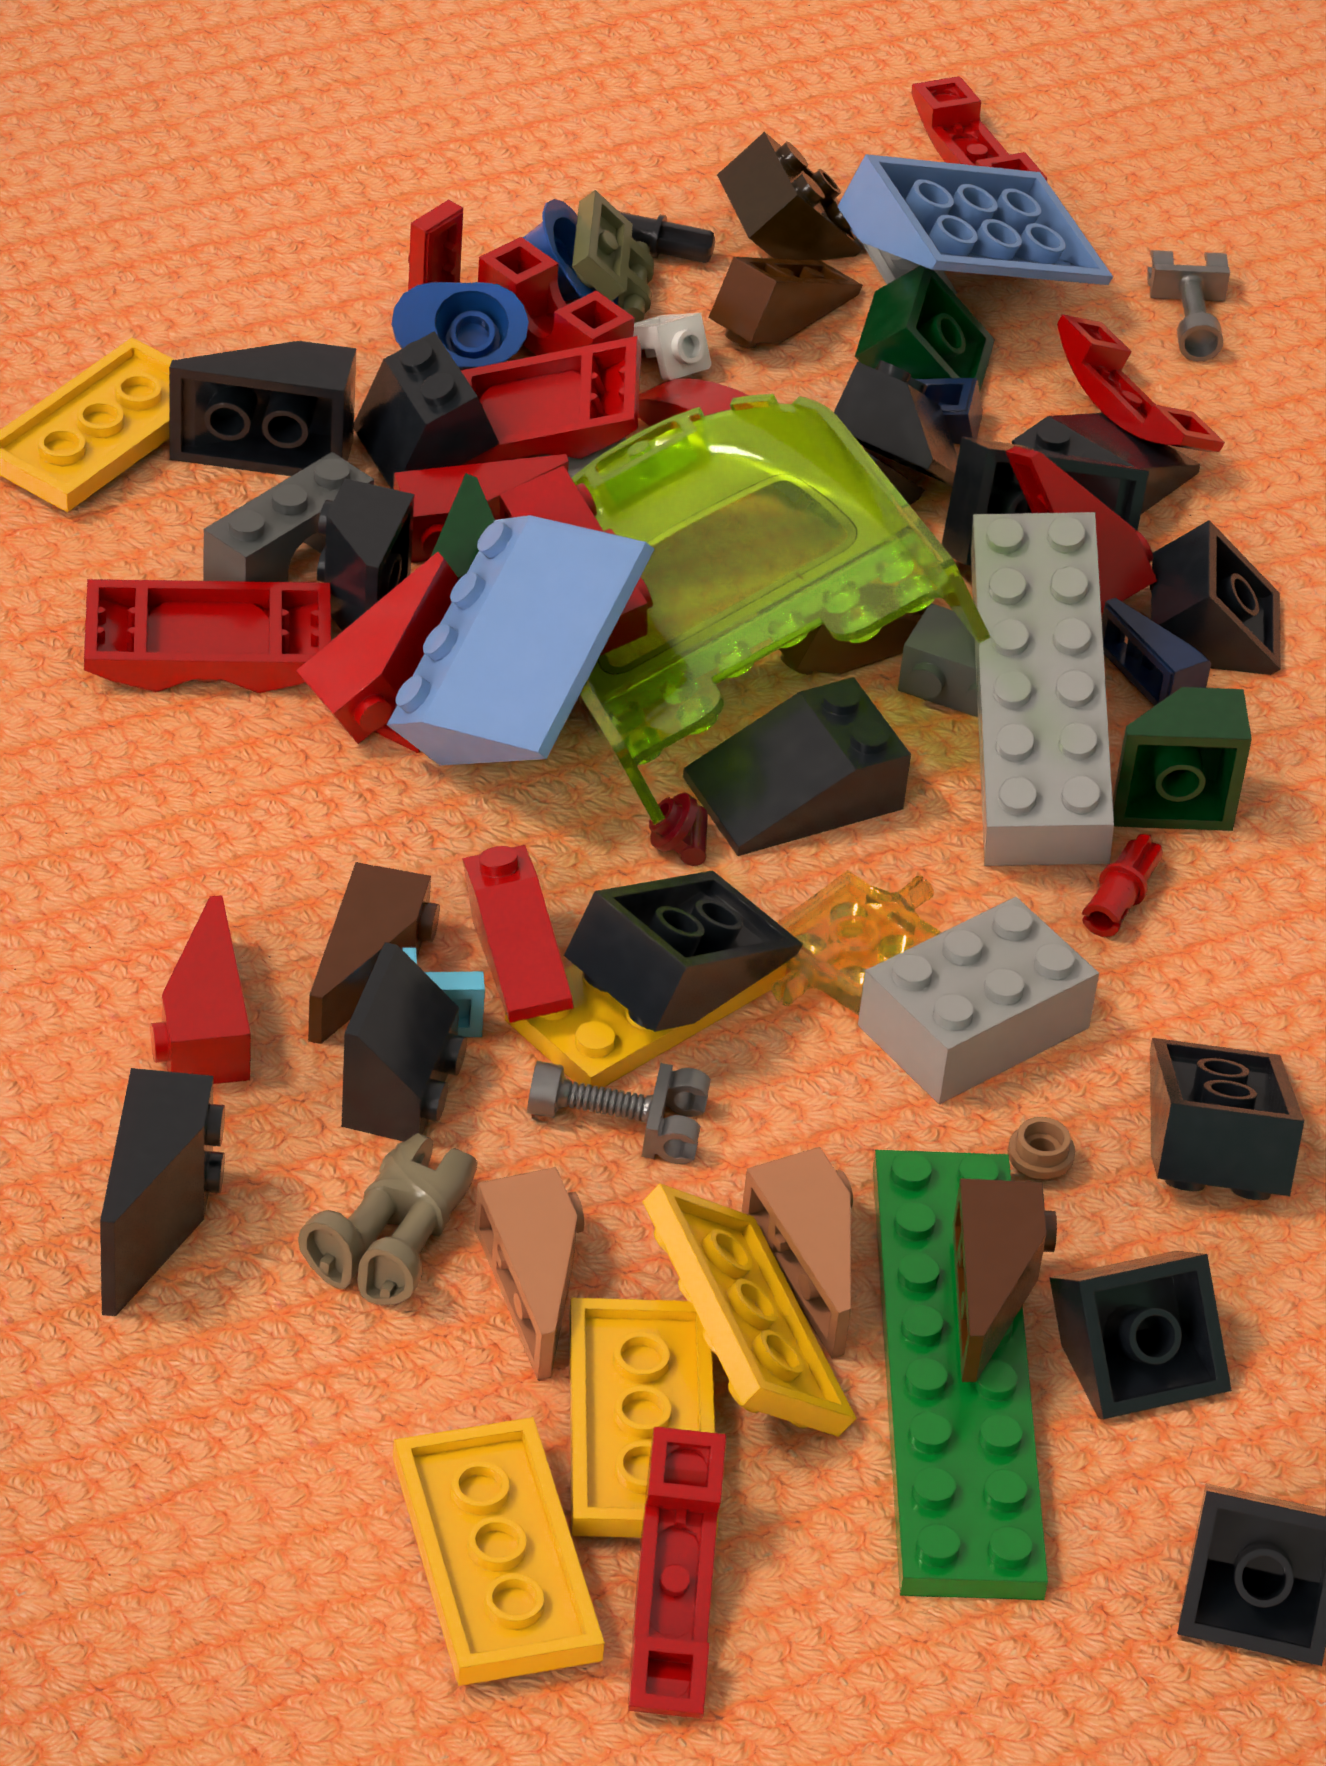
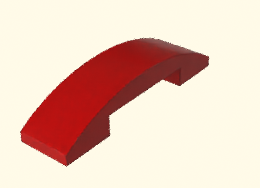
M960 76L912 84L911 94L921 121L944 162L1041 172L1047 181V177L1026 152L1009 154L981 122V100Z
M1061 315L1057 326L1070 367L1090 400L1113 423L1125 431L1150 442L1203 452L1221 451L1225 442L1194 412L1156 405L1121 371L1132 351L1102 322Z
M656 1426L653 1428L636 1585L628 1711L703 1718L709 1643L707 1642L717 1517L722 1494L726 1434Z

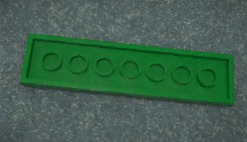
M875 1150L873 1180L900 1596L1045 1600L1048 1576L1023 1305L976 1382H962L953 1240V1219L960 1178L1011 1181L1009 1154Z

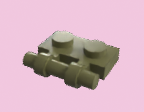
M594 190L579 201L572 268L585 286L595 288L611 301L618 297V306L635 317L634 323L643 321L644 314L650 309L652 298L651 288L648 286V283L654 275V259L650 255V248L646 243L636 242L632 238L633 224Z

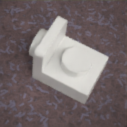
M701 313L660 315L634 323L633 337L638 336L641 349H645L647 358L657 357L660 375L663 380L678 379L711 367L712 363Z

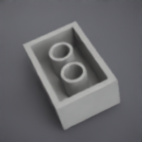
M1014 897L865 970L858 1026L938 1104H941L1088 1029L1099 972L1020 899Z

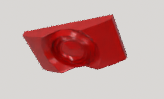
M638 336L461 370L478 396L500 443L462 465L514 460L517 458H533L543 454H566L567 457L581 459L618 442L638 429L641 344Z
M87 579L84 671L113 682L159 692L190 680L207 683L227 681L256 693H264L306 683L296 670L331 641L330 583Z

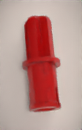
M1139 834L1136 840L1128 841L1116 862L1107 865L1100 873V887L1082 911V915H1084L1082 919L1083 924L1093 934L1101 937L1114 936L1120 930L1121 924L1131 907L1140 904L1146 897L1148 891L1147 881L1163 855L1162 846L1154 843L1151 835Z

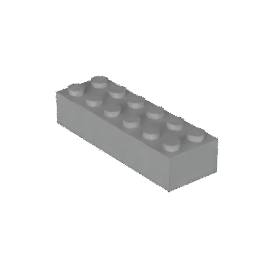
M1095 512L973 514L971 570L984 866L1110 864L1114 818Z

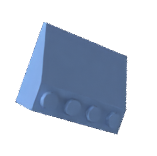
M865 154L837 206L850 225L852 233L860 242L931 270L1109 285L1113 278V275L1041 172Z
M528 515L498 519L489 525L480 536L477 544L479 551L468 572L453 587L450 595L452 602L440 625L435 627L426 638L423 645L424 655L413 676L399 689L395 700L397 706L387 723L390 728L439 766L547 759L654 551V548L645 541Z

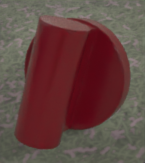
M680 793L673 798L663 799L656 806L649 820L652 846L662 852L674 850L681 855L682 861L687 865H701L706 860L707 810L698 805L697 800L687 793Z

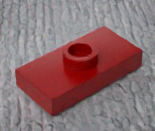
M449 199L411 222L410 253L408 256V291L417 285L426 283H460L463 207Z

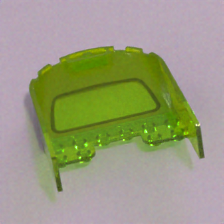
M761 394L733 398L730 403V410L704 416L701 408L697 407L670 417L627 438L597 457L572 477L575 485L583 483L588 488L597 510L595 518L603 531L610 528L618 536L645 541L654 548L641 575L653 602V607L647 609L648 635L599 656L578 697L597 733L603 739L654 825L665 820V817L637 766L654 760L661 754L664 748L689 734L702 733L716 723L718 715L723 709L724 699L715 684L726 678H734L746 673L754 665V662L779 648H788L798 644L807 636L808 632L822 624L831 636L838 641L861 643L874 637L881 627L906 613L923 610L935 598H942L979 644L991 638L953 558L838 416L828 407L817 401L799 396L792 404H780L777 402L774 394Z

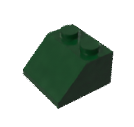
M920 265L875 291L855 357L860 363L873 369L877 368L880 360L910 373L913 379L977 378L980 392L995 339L934 270Z
M1181 687L1126 726L1112 800L1114 827L1233 831L1252 741L1244 689Z

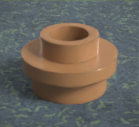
M1034 1117L1023 1122L1019 1129L1012 1134L1009 1140L1008 1154L1011 1164L1024 1175L1036 1179H1053L1062 1176L1072 1167L1075 1146L1068 1129L1062 1123L1047 1117Z

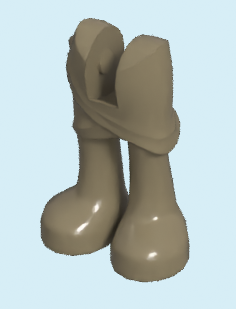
M416 1133L408 1140L397 1144L395 1149L384 1157L379 1169V1176L365 1190L363 1201L348 1219L339 1212L325 1210L314 1214L300 1230L298 1237L300 1252L310 1267L324 1281L335 1288L345 1289L358 1272V1289L361 1296L368 1302L378 1305H394L409 1299L415 1292L423 1274L419 1254L430 1235L439 1237L442 1234L445 1225L450 1220L449 1215L463 1199L473 1181L477 1170V1160L472 1155L453 1148L444 1156L436 1170L428 1168L433 1151V1140L430 1137ZM386 1224L399 1225L391 1237L386 1236L376 1240Z

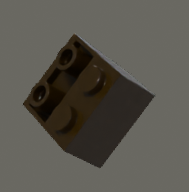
M763 132L717 174L748 238L774 259L821 261L854 257L863 250L858 238L852 233L850 225L837 207L840 201L836 197L841 194L837 184L822 169L815 173L808 168L806 159L790 142L786 141L781 146L767 133Z

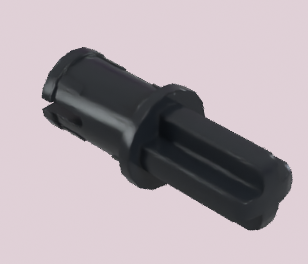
M620 212L633 224L632 238L636 242L646 243L650 248L652 258L657 259L659 254H665L703 263L710 261L715 248V237L712 231L667 222L666 215L660 214L657 219Z

